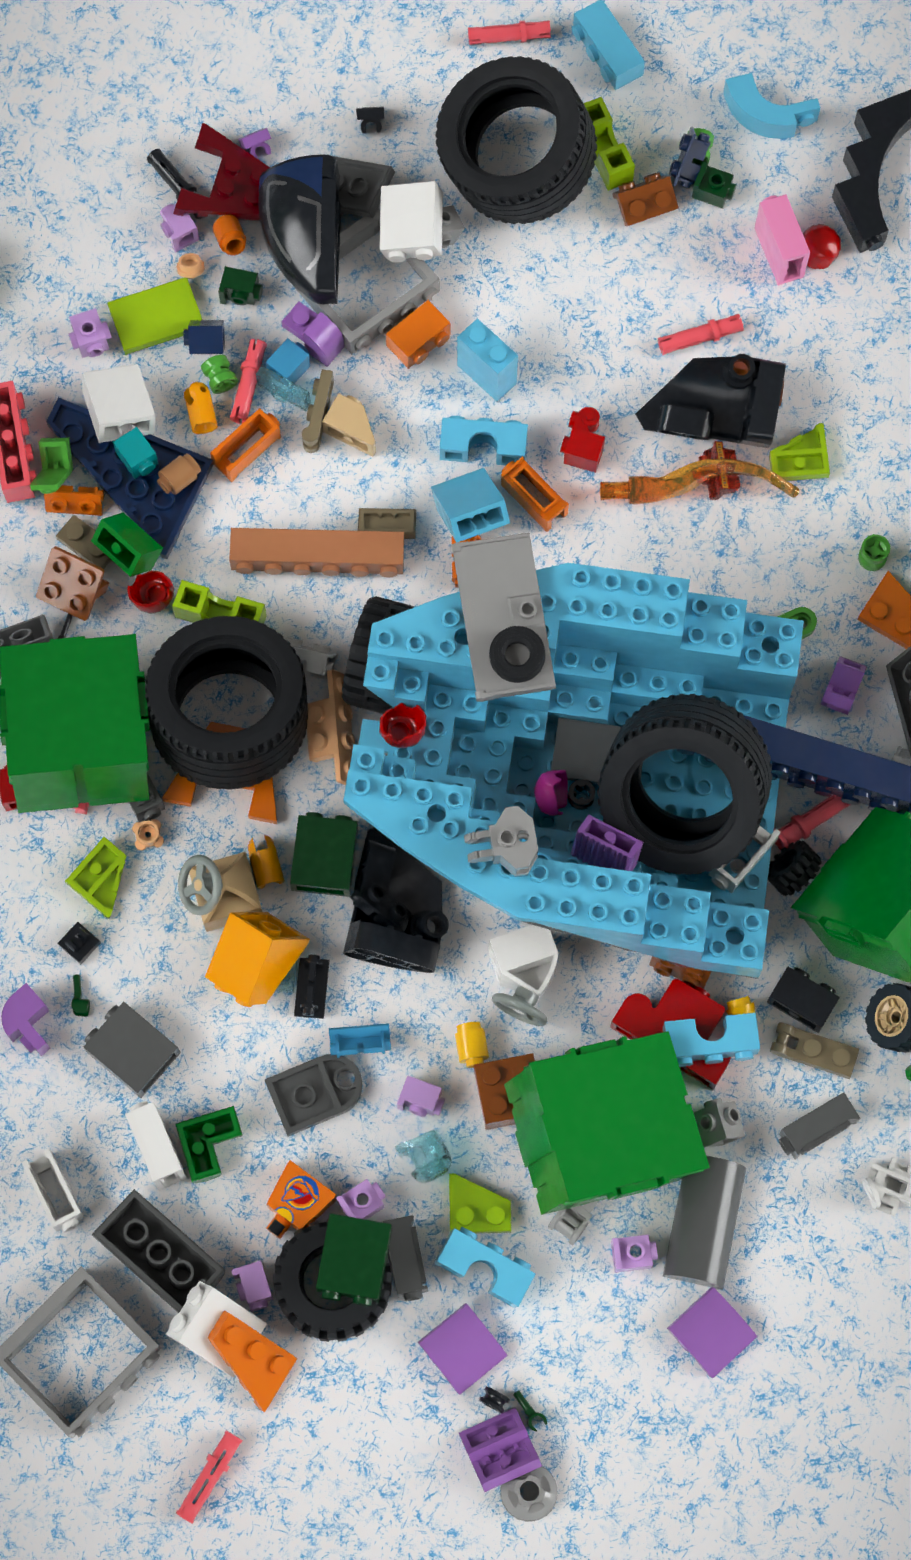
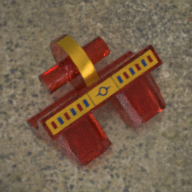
M714 441L713 447L705 450L703 456L698 457L699 464L692 468L693 476L701 478L703 485H708L710 500H718L722 495L735 493L740 488L739 476L727 474L726 469L732 468L736 464L735 450L723 448V441Z

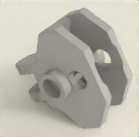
M519 806L506 807L497 823L489 826V830L477 831L464 836L466 844L490 842L491 849L474 851L468 854L469 863L493 861L494 864L500 863L515 877L528 875L538 858V844L533 818ZM519 839H525L527 841L521 842L519 841Z

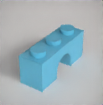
M462 416L442 418L439 449L440 460L468 462L470 449L478 443H488L495 448L497 453L496 465L506 466L511 461L516 462L522 456L525 460L528 424H522L516 420H509L505 423L494 422L489 418L468 420Z
M756 1013L725 1016L723 1020L724 1036L716 1041H707L700 1037L696 1030L695 1019L665 1021L663 1025V1032L669 1031L679 1067L693 1065V1061L705 1060V1064L721 1063L723 1058L735 1057L736 1061L751 1060L754 1058L753 1055H757L760 1050Z
M461 1227L460 1230L452 1229L434 1264L459 1278L465 1276L472 1263L483 1262L487 1264L493 1272V1283L488 1294L513 1308L519 1307L536 1273L529 1270L531 1265L517 1257L512 1261L503 1256L504 1250L493 1243L488 1242L487 1245L478 1242L475 1240L477 1235L464 1227Z

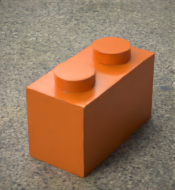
M427 300L386 333V346L409 369L415 363L417 365L422 363L432 349L436 346H443L449 340L451 324Z

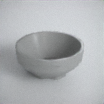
M537 1468L501 1485L502 1504L506 1511L518 1520L525 1522L540 1520L551 1512L556 1503V1481L546 1468ZM525 1482H534L538 1486L539 1495L533 1501H526L520 1495V1487Z

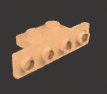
M332 669L327 671L329 698L308 703L307 739L309 760L319 762L334 758L336 781L346 785L353 744H355L351 722L353 712L350 705L342 698L344 674Z

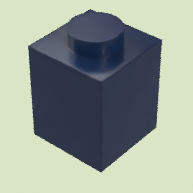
M190 320L188 329H184L183 333L184 346H189V354H223L225 350L224 320Z

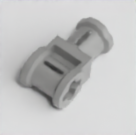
M599 1201L558 1211L548 1225V1228L550 1230L556 1229L568 1238L569 1244L573 1246L587 1227L592 1217L590 1213Z

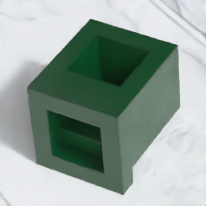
M703 161L694 183L692 198L723 209L726 200H732L737 184L733 183L734 175L710 167L708 163Z
M225 266L218 290L220 304L226 305L227 300H231V302L237 305H254L255 301H260L263 285L259 284L258 273Z

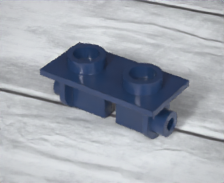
M690 127L688 134H683L679 144L680 156L678 160H673L669 170L673 186L676 187L678 180L681 181L680 185L684 188L690 189L691 185H694L701 165L692 161L693 158L704 161L711 144L708 134L700 132L699 136H696L693 127Z

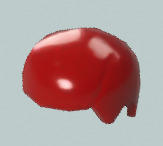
M824 224L812 225L803 232L810 250L807 266L812 269L828 268L838 257L841 250V238L837 232Z
M151 570L138 574L133 585H128L127 592L129 600L140 611L153 614L161 612L169 605L174 596V587L171 579L163 572Z
M400 703L394 708L386 710L380 717L379 732L384 740L393 747L408 748L415 746L425 734L426 714L419 705L408 707L404 703Z

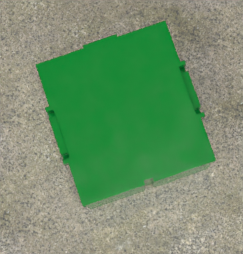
M136 634L85 639V636L49 639L50 642L0 647V736L2 746L6 745L9 784L13 785L18 813L77 808L79 803H89L90 806L149 800L147 779L149 763L146 732L150 731L145 698L144 671L140 672Z
M875 807L845 843H842L820 869L821 872L790 908L797 911L799 918L808 924L832 956L911 983V814L906 811L903 815Z
M669 1031L627 1040V1037L624 1036L617 1041L613 1039L578 1047L576 1050L571 1048L565 1052V1055L530 1062L528 1066H524L522 1072L504 1084L509 1103H512L514 1107L512 1114L517 1128L515 1135L525 1168L528 1167L533 1187L537 1188L538 1191L536 1198L541 1215L604 1199L614 1200L654 1190L710 1168L691 1104H686L684 1098L688 1093Z

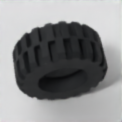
M377 596L367 600L354 633L343 679L342 698L348 705L382 714L386 710L393 708L363 686L372 623L414 608V606Z
M327 1219V1222L319 1223V1221L309 1223L310 1226L303 1230L300 1228L294 1233L295 1236L290 1241L287 1240L284 1243L280 1256H277L274 1264L273 1285L276 1300L283 1314L295 1328L309 1337L318 1338L320 1341L338 1340L340 1342L346 1341L347 1338L352 1336L358 1337L367 1328L373 1327L376 1324L379 1316L384 1313L388 1305L389 1296H391L392 1275L387 1257L379 1303L372 1302L371 1306H362L351 1302L343 1308L330 1310L314 1304L305 1292L304 1274L309 1263L323 1252L329 1220Z

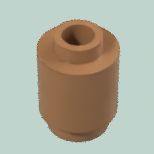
M188 453L183 457L179 455L158 472L160 478L157 482L167 494L172 492L176 495L197 479V474L201 472V469L194 458Z

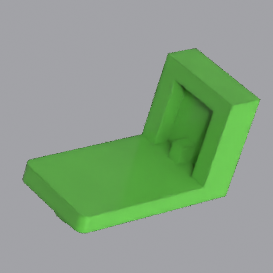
M69 438L40 439L38 443L42 470L30 484L32 491L40 490L43 494L54 493L74 469Z

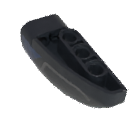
M325 154L289 159L264 171L259 178L258 208L261 228L268 251L286 279L297 290L317 304H338L341 231L340 175L336 158Z

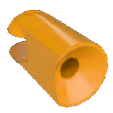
M193 382L184 392L190 424L194 434H206L218 427L209 388L204 383Z
M264 835L267 844L265 849L256 851L253 838L248 844L249 858L258 889H263L272 882L279 884L285 882L274 841L267 835Z

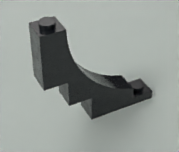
M911 90L858 109L854 125L862 141L846 147L843 162L851 178L835 184L832 199L859 253L866 250L875 251L884 245L889 230L884 221L879 201V174L881 166L894 144L911 129Z

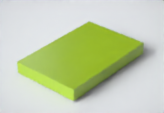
M185 277L107 302L125 355L182 337L184 329H188L190 320H202L188 278Z

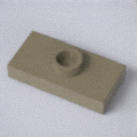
M359 508L358 531L404 532V539H416V509Z

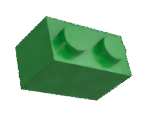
M124 512L101 519L91 539L94 545L130 577L152 570L163 549Z

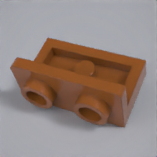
M660 172L645 176V182L635 185L634 181L618 186L619 191L613 192L612 195L618 201L625 226H630L679 209L670 176H661Z

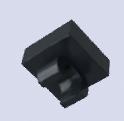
M384 106L356 108L357 120H363L361 123L362 133H366V124L368 122H374L377 126V133H380L382 125L378 119H384Z
M77 922L57 944L81 965L101 942L83 925Z

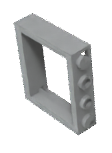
M379 208L373 218L362 217L340 233L339 260L380 231ZM417 258L405 259L423 281L354 331L348 328L329 304H317L299 290L297 291L317 314L322 312L338 327L344 337L345 348L352 355L363 346L367 348L371 344L372 339L379 334H386L394 327L397 321L402 318L405 319L427 300L432 301V296L440 291V281L424 260Z
M81 1266L0 1346V1366L68 1437L73 1438L75 1435L81 1437L92 1426L90 1420L98 1412L104 1414L115 1403L113 1397L121 1389L125 1392L137 1381L138 1378L135 1375L143 1367L148 1369L159 1359L160 1355L157 1352L161 1347ZM87 1285L147 1347L70 1423L11 1360Z

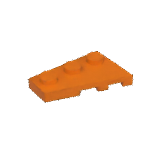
M887 571L857 620L907 649L911 646V595Z
M224 1311L209 1334L208 1339L227 1366L231 1367L243 1388L249 1392L258 1409L265 1412L298 1358L232 1314Z

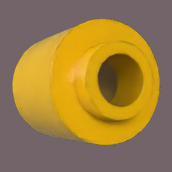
M467 1022L456 1026L457 1033H455L459 1063L466 1064V1068H474L475 1064L484 1063V1060L489 1058L485 1030L481 1028L480 1022Z

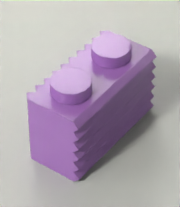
M588 815L577 830L571 856L577 857V860L582 859V862H587L588 865L633 871L638 863L637 861L644 842Z

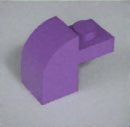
M300 301L281 321L283 328L304 342L309 355L326 367L331 364L345 347L344 337L338 327L322 312L317 314Z
M839 656L820 705L848 715L867 666Z
M25 983L9 997L3 1007L1 1015L3 1029L12 1042L23 1035L19 1041L30 1053L36 1050L42 1056L51 1049L32 1027L49 1012V1009L30 986Z

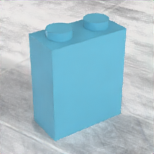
M477 318L457 336V366L498 402L517 384L518 355Z
M485 468L431 486L436 509L456 543L510 524L505 500Z

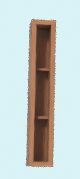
M231 528L229 561L231 570H236V572L241 574H250L253 571H265V573L271 575L281 574L282 571L294 572L297 575L322 572L326 576L351 573L357 577H364L368 574H380L382 577L391 578L396 577L397 574H403L404 532Z

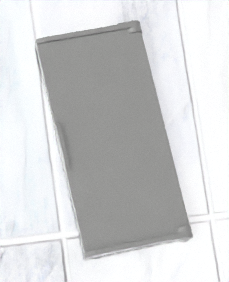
M530 533L452 544L451 550L454 556L476 689V701L483 702L496 698L556 689ZM523 626L533 630L539 635L545 646L546 656L541 671L534 678L526 682L514 683L502 679L493 670L490 663V645L495 636L508 627ZM519 643L512 644L505 652L507 661L513 665L524 664L530 656L528 648Z

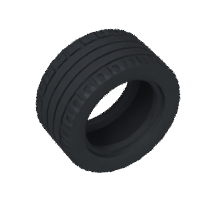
M508 56L491 60L472 69L451 89L450 94L447 95L442 104L441 112L436 122L437 131L435 136L437 140L435 142L438 147L439 160L445 172L473 208H476L479 213H483L488 218L492 217L495 221L501 220L502 223H534L561 212L581 194L595 166L597 136L595 135L593 121L570 81L561 72H558L557 68L550 67L548 63L541 62L539 59L533 60L531 57ZM519 107H537L556 116L554 142L546 156L533 168L516 175L499 176L488 173L479 167L478 150L482 136L489 125L503 113Z
M216 616L196 621L178 630L155 653V657L151 660V666L147 670L148 675L146 676L145 685L150 730L155 747L159 750L161 758H164L165 763L171 765V769L174 772H178L181 777H186L188 781L194 782L197 785H204L208 788L232 790L251 787L277 775L281 769L287 767V764L293 760V756L299 752V747L302 746L303 738L306 735L308 720L306 677L300 657L296 655V650L275 629L245 617ZM220 674H240L251 677L263 684L274 697L270 710L260 721L246 729L229 733L213 732L195 725L182 713L180 708L184 698L193 687L207 678Z
M670 695L667 698L661 697L657 701H651L647 706L640 707V710L635 711L632 717H629L620 728L600 773L599 788L597 790L599 796L598 805L600 806V814L603 816V822L644 842L638 859L639 862L666 873L701 874L705 871L710 872L713 869H719L723 864L730 863L732 859H736L739 856L740 852H744L747 845H750L760 826L772 785V764L770 763L771 757L767 753L768 748L763 742V737L758 734V730L751 724L752 722L746 719L741 712L735 710L734 707L703 695ZM683 749L699 753L713 761L723 771L731 786L733 801L720 812L708 817L684 818L673 815L660 808L648 796L640 779L639 765L651 755L665 750Z

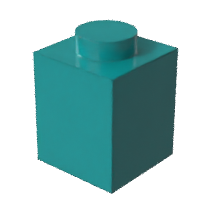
M138 427L113 441L116 454L134 479L140 475H148L159 464L156 452Z

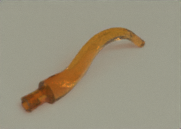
M721 458L693 462L662 477L628 476V481L600 482V500L628 499L629 504L658 502L688 493L703 482L721 475H745L761 478L792 498L799 494V488L762 466L741 460Z

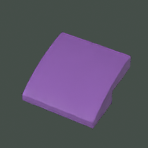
M714 1287L709 1288L667 1327L684 1350L692 1355L711 1378H714L758 1337Z
M467 1303L418 1341V1344L459 1395L508 1356Z
M516 1407L459 1432V1436L484 1492L542 1467L539 1456Z

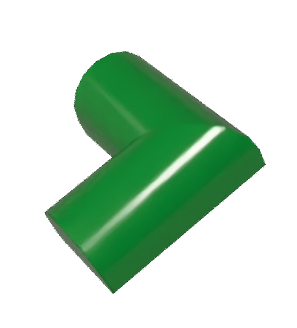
M234 1106L175 1124L192 1183H202L221 1176L222 1173L214 1145L243 1136Z

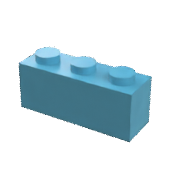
M598 0L574 13L572 32L578 41H582L586 46V52L592 62L596 61L599 65L605 82H610L614 89L617 90L643 76L644 59L603 0Z

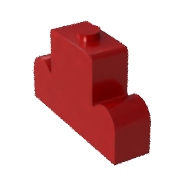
M673 979L656 1008L652 1007V1003L646 995L635 993L628 996L611 1021L610 1028L631 1040L662 1033L665 1021L695 1019L698 1034L708 1041L722 1019L725 1008L709 998L710 994L705 989L699 986L692 988L679 979ZM731 1057L723 1058V1062L716 1064H705V1060L693 1061V1065L680 1067V1070L714 1090L727 1069Z

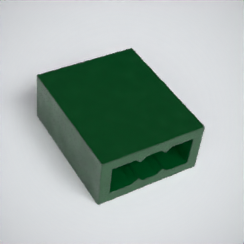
M308 812L306 816L298 815L290 878L291 891L350 897L358 837V821H353L352 817L337 815L335 819L324 818L322 814L316 812Z
M330 1213L316 1284V1290L322 1293V1298L340 1301L341 1296L353 1298L354 1304L371 1306L372 1302L379 1303L392 1224Z

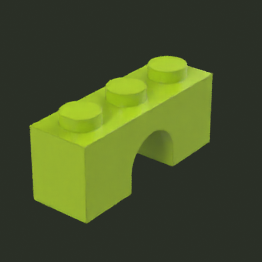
M602 96L583 103L593 121L595 135L597 136V150L595 151L597 158L594 163L607 190H612L621 184L633 181L635 164L624 142L618 144L612 127L613 119Z
M181 580L172 605L175 618L192 623L216 616H238L265 623L267 617L265 604L239 596L236 597L235 601L224 600L213 595L208 587Z

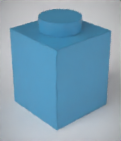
M288 338L266 361L267 374L287 390L310 367L309 351L301 343L297 342L295 344Z

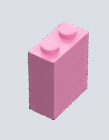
M776 195L769 196L759 204L754 229L777 285H782L804 278L810 250L787 195L779 197Z

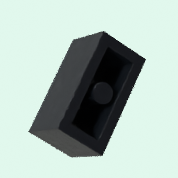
M788 966L767 1003L819 1034L840 997L835 994L836 991L831 986L825 983H820L819 985L810 980V975L798 967L792 969Z

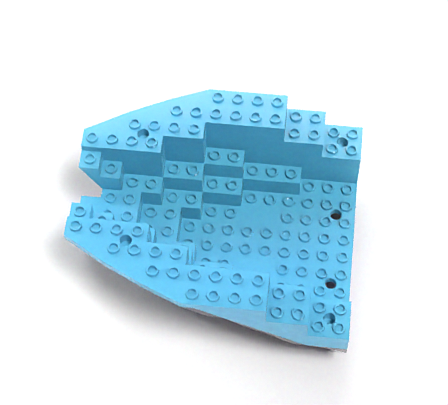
M564 563L536 570L556 689L496 698L483 702L476 701V689L460 592L437 598L372 623L363 686L393 708L400 703H404L408 707L421 706L426 714V729L423 738L415 746L396 748L389 745L379 732L380 721L362 719L359 744H353L350 769L348 770L343 799L345 805L404 851L458 887L518 921L556 932L580 935L623 950L650 955L680 967L728 973L755 979L759 978L763 968L769 910L764 909L772 846L733 893H730L727 889L725 891L719 889L712 882V877L708 875L709 872L706 871L701 874L691 875L672 874L655 870L637 861L638 863L633 871L588 865L587 862L583 863L582 859L577 860V857H572L571 851L577 830L588 815L603 821V816L599 811L600 806L598 805V784H592L595 788V798L589 808L583 810L576 809L571 806L567 798V806L558 809L563 814L557 816H549L541 812L535 801L534 787L540 775L551 770L558 718L622 727L635 711H639L640 707L644 705H649L653 700L657 701L661 697L667 698L670 695L695 694L722 701L726 705L734 707L735 710L745 716L786 728L789 699L798 674L804 620L746 613L747 600L688 592L690 579L575 563ZM671 749L653 754L643 761L641 782L646 793L660 808L673 815L684 818L708 817L720 812L733 801L732 790L727 777L715 763L706 761L703 755L697 753L686 755L677 752V749ZM780 778L771 781L769 798L760 826L770 834L774 831ZM568 780V792L569 787L575 781ZM576 790V799L579 800L581 797L588 799L586 798V790L582 792ZM519 806L533 818L538 844V858L528 875L515 877L500 863L494 864L493 861L468 862V854L474 851L491 849L490 842L466 844L464 839L466 834L489 830V826L497 823L506 807ZM519 839V841L521 842L527 841L525 839ZM752 839L750 845H747L746 850L740 852L736 859H740L747 864L761 845ZM730 863L723 868L734 878L738 874L732 871Z

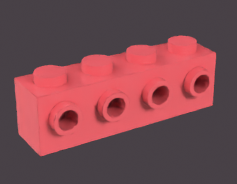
M13 381L0 383V481L7 503L35 498V493L31 490L30 484L37 476L36 471L31 470L29 464L30 461H34L31 444L26 445L25 436L30 435L27 418L22 419L20 411L25 409L22 392L17 393Z

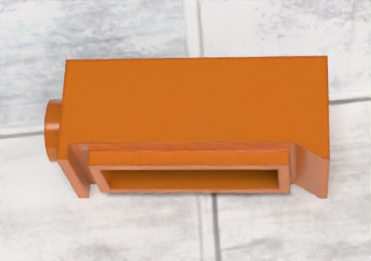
M259 408L210 452L214 466L233 482L247 466L277 439L281 438L280 423L277 418L271 413H264ZM258 431L264 434L234 463L228 460L231 455Z
M523 456L516 462H509L502 469L501 486L546 532L551 529L552 520L559 514L563 518L568 515L569 503L563 500L524 460ZM522 473L551 503L543 508L515 478Z

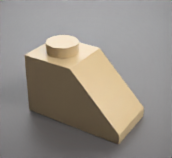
M338 393L322 421L323 432L373 457L376 453L375 439L364 405L353 396L348 395L345 397Z

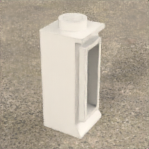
M759 826L755 837H753L761 845L759 850L735 878L723 869L727 864H723L719 869L710 871L708 875L712 877V882L719 889L724 891L727 889L730 893H733L776 842L781 832L775 829L770 834Z
M48 1148L44 1150L45 1156L31 1163L27 1159L21 1163L52 1227L56 1231L62 1229L63 1232H67L80 1224L78 1220L84 1218V1215L71 1192L53 1152ZM52 1169L72 1211L58 1217L38 1176Z

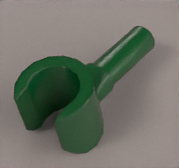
M76 974L73 975L74 998L72 999L71 1007L74 1015L88 1017L90 1000L81 999L80 975Z
M520 1390L513 1394L527 1415V1425L531 1430L537 1432L532 1425V1419L536 1416H540L544 1424L547 1425L546 1417L542 1413L535 1412Z

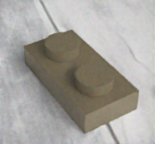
M73 515L57 533V540L82 559L103 569L111 562V559L91 542L96 530L77 516Z

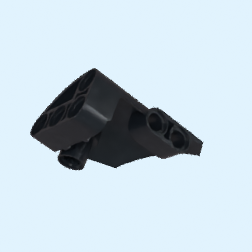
M738 354L734 357L693 358L635 415L642 428L647 431L699 440L717 439L769 448L774 437L786 363L753 358L747 354ZM734 363H745L748 367V373L738 375L733 369Z
M375 827L367 830L354 891L356 889L361 891L364 880L368 877L412 913L407 928L403 933L393 930V926L387 925L383 927L373 920L377 912L374 911L368 916L357 906H354L343 954L357 960L381 966L434 973L441 938L447 933L449 928L448 919L442 913V881L427 870L415 857L404 851ZM428 919L435 925L434 933L430 932L427 927Z

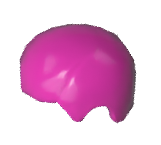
M566 770L544 772L535 784V801L541 812L549 816L562 815L563 812L558 811V809L567 806L568 780Z

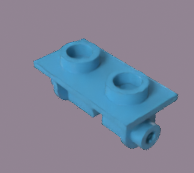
M389 1023L329 1028L331 1055H337V1058H340L342 1055L382 1052V1054H385V1051L391 1050Z

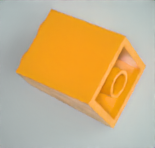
M230 912L205 978L215 983L214 987L217 990L230 993L236 997L235 1001L240 1005L252 1007V1005L266 1004L304 951L310 939L268 912Z

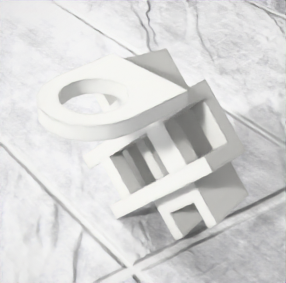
M894 1157L891 1159L888 1168L872 1162L868 1177L862 1181L873 1209L892 1216L896 1215L900 1202L911 1206V1164L906 1167L896 1163L897 1159Z

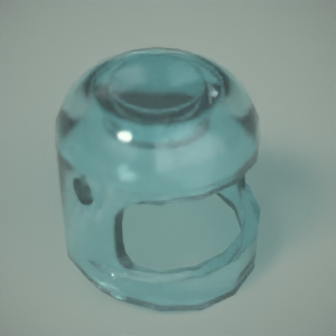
M436 1129L395 1146L399 1157L408 1156L414 1163L416 1169L411 1175L418 1182H433L444 1176L451 1167V1155Z

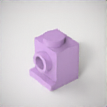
M169 204L160 211V215L163 218V223L160 225L168 239L171 238L172 248L176 253L197 242L199 235L197 226L189 213H184V216L174 215L176 204Z
M407 1076L397 1102V1109L403 1111L404 1107L408 1106L410 1107L409 1112L421 1117H426V1114L432 1116L434 1114L440 1115L445 1102V1098L441 1097L442 1088Z
M366 1179L345 1194L338 1196L336 1200L346 1216L367 1220L384 1208L381 1200L386 1196L377 1182L371 1185L368 1179ZM360 1195H366L369 1200L367 1204L359 1205L357 1198Z
M649 1235L612 1238L611 1240L615 1273L650 1269L653 1266L652 1260H658L656 1242H650ZM634 1246L639 1247L641 1255L633 1257L630 1254V1248Z
M261 1260L231 1270L234 1279L240 1278L241 1282L236 1283L241 1301L247 1300L250 1311L253 1312L268 1307L267 1301L273 1300V1296Z

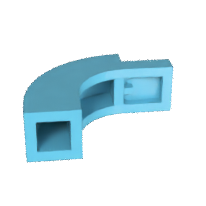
M752 73L725 79L723 94L730 112L742 126L755 134L775 139L792 138L795 136L797 126L806 127L818 121L821 108L818 98L791 105H777L767 101L759 93Z

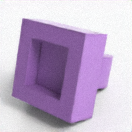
M262 128L238 139L241 148H249V153L256 158L255 150L259 146L264 149L266 155L271 154L270 146L265 143V141L271 139L267 128Z

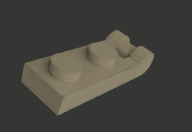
M322 369L320 379L315 378L312 395L316 396L314 405L309 404L306 418L307 421H310V424L302 431L303 448L308 453L318 451L323 435L322 421L328 412L334 386L333 371Z
M778 1023L776 1029L778 1036L776 1042H772L770 1048L772 1054L847 1079L851 1078L859 1052L858 1048L795 1028L786 1023ZM789 1038L798 1041L795 1049L787 1046Z

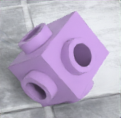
M96 308L69 317L73 332L68 334L73 349L79 348L82 358L87 356L96 357L109 350L107 339L112 337L107 322L101 323Z

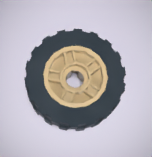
M899 983L884 985L882 989L879 988L876 994L871 997L869 1006H867V1015L865 1017L867 1033L870 1034V1039L881 1048L896 1052H910L911 986Z

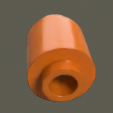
M233 215L219 217L213 224V232L221 250L228 255L240 254L245 249L246 236L239 220Z

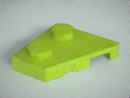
M824 423L815 425L813 430L802 436L800 434L791 439L788 444L780 445L770 451L769 461L772 482L829 478L830 469Z
M103 837L65 880V883L109 919L112 915L127 855L107 838Z
M449 1173L450 1231L454 1228L460 1230L461 1227H464L475 1234L511 1233V1200L454 1173Z

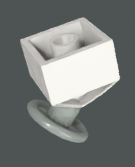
M530 925L489 939V956L500 986L515 990L513 996L504 993L494 994L492 996L493 1003L510 1016L534 1026H544L547 1023V1017L534 1006L539 996L550 985L555 975L559 953L549 929Z

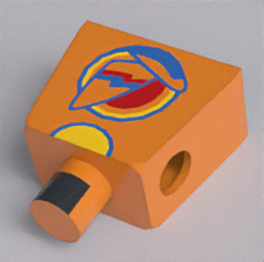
M289 1160L266 1204L276 1214L266 1229L279 1239L282 1238L290 1226L296 1230L300 1228L303 1230L310 1226L309 1223L315 1222L337 1201V1194Z

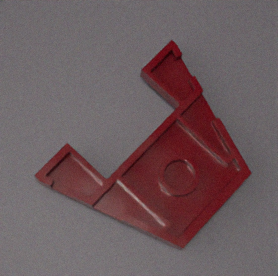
M202 123L195 149L222 158L210 197L181 188L173 214L184 216V213H196L197 217H208V214L233 215L241 220L259 221V178L270 167L209 125Z

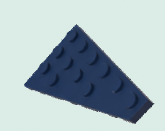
M58 397L46 421L48 427L58 438H69L73 456L119 509L163 547L160 556L168 559L214 465L213 459L151 434L144 435L156 452L159 464L148 475H140L134 479L116 454L113 441L98 442L88 409ZM188 453L198 463L201 472L197 474L196 480L175 495L172 492L167 494L157 482L160 478L158 472L179 455L183 457Z

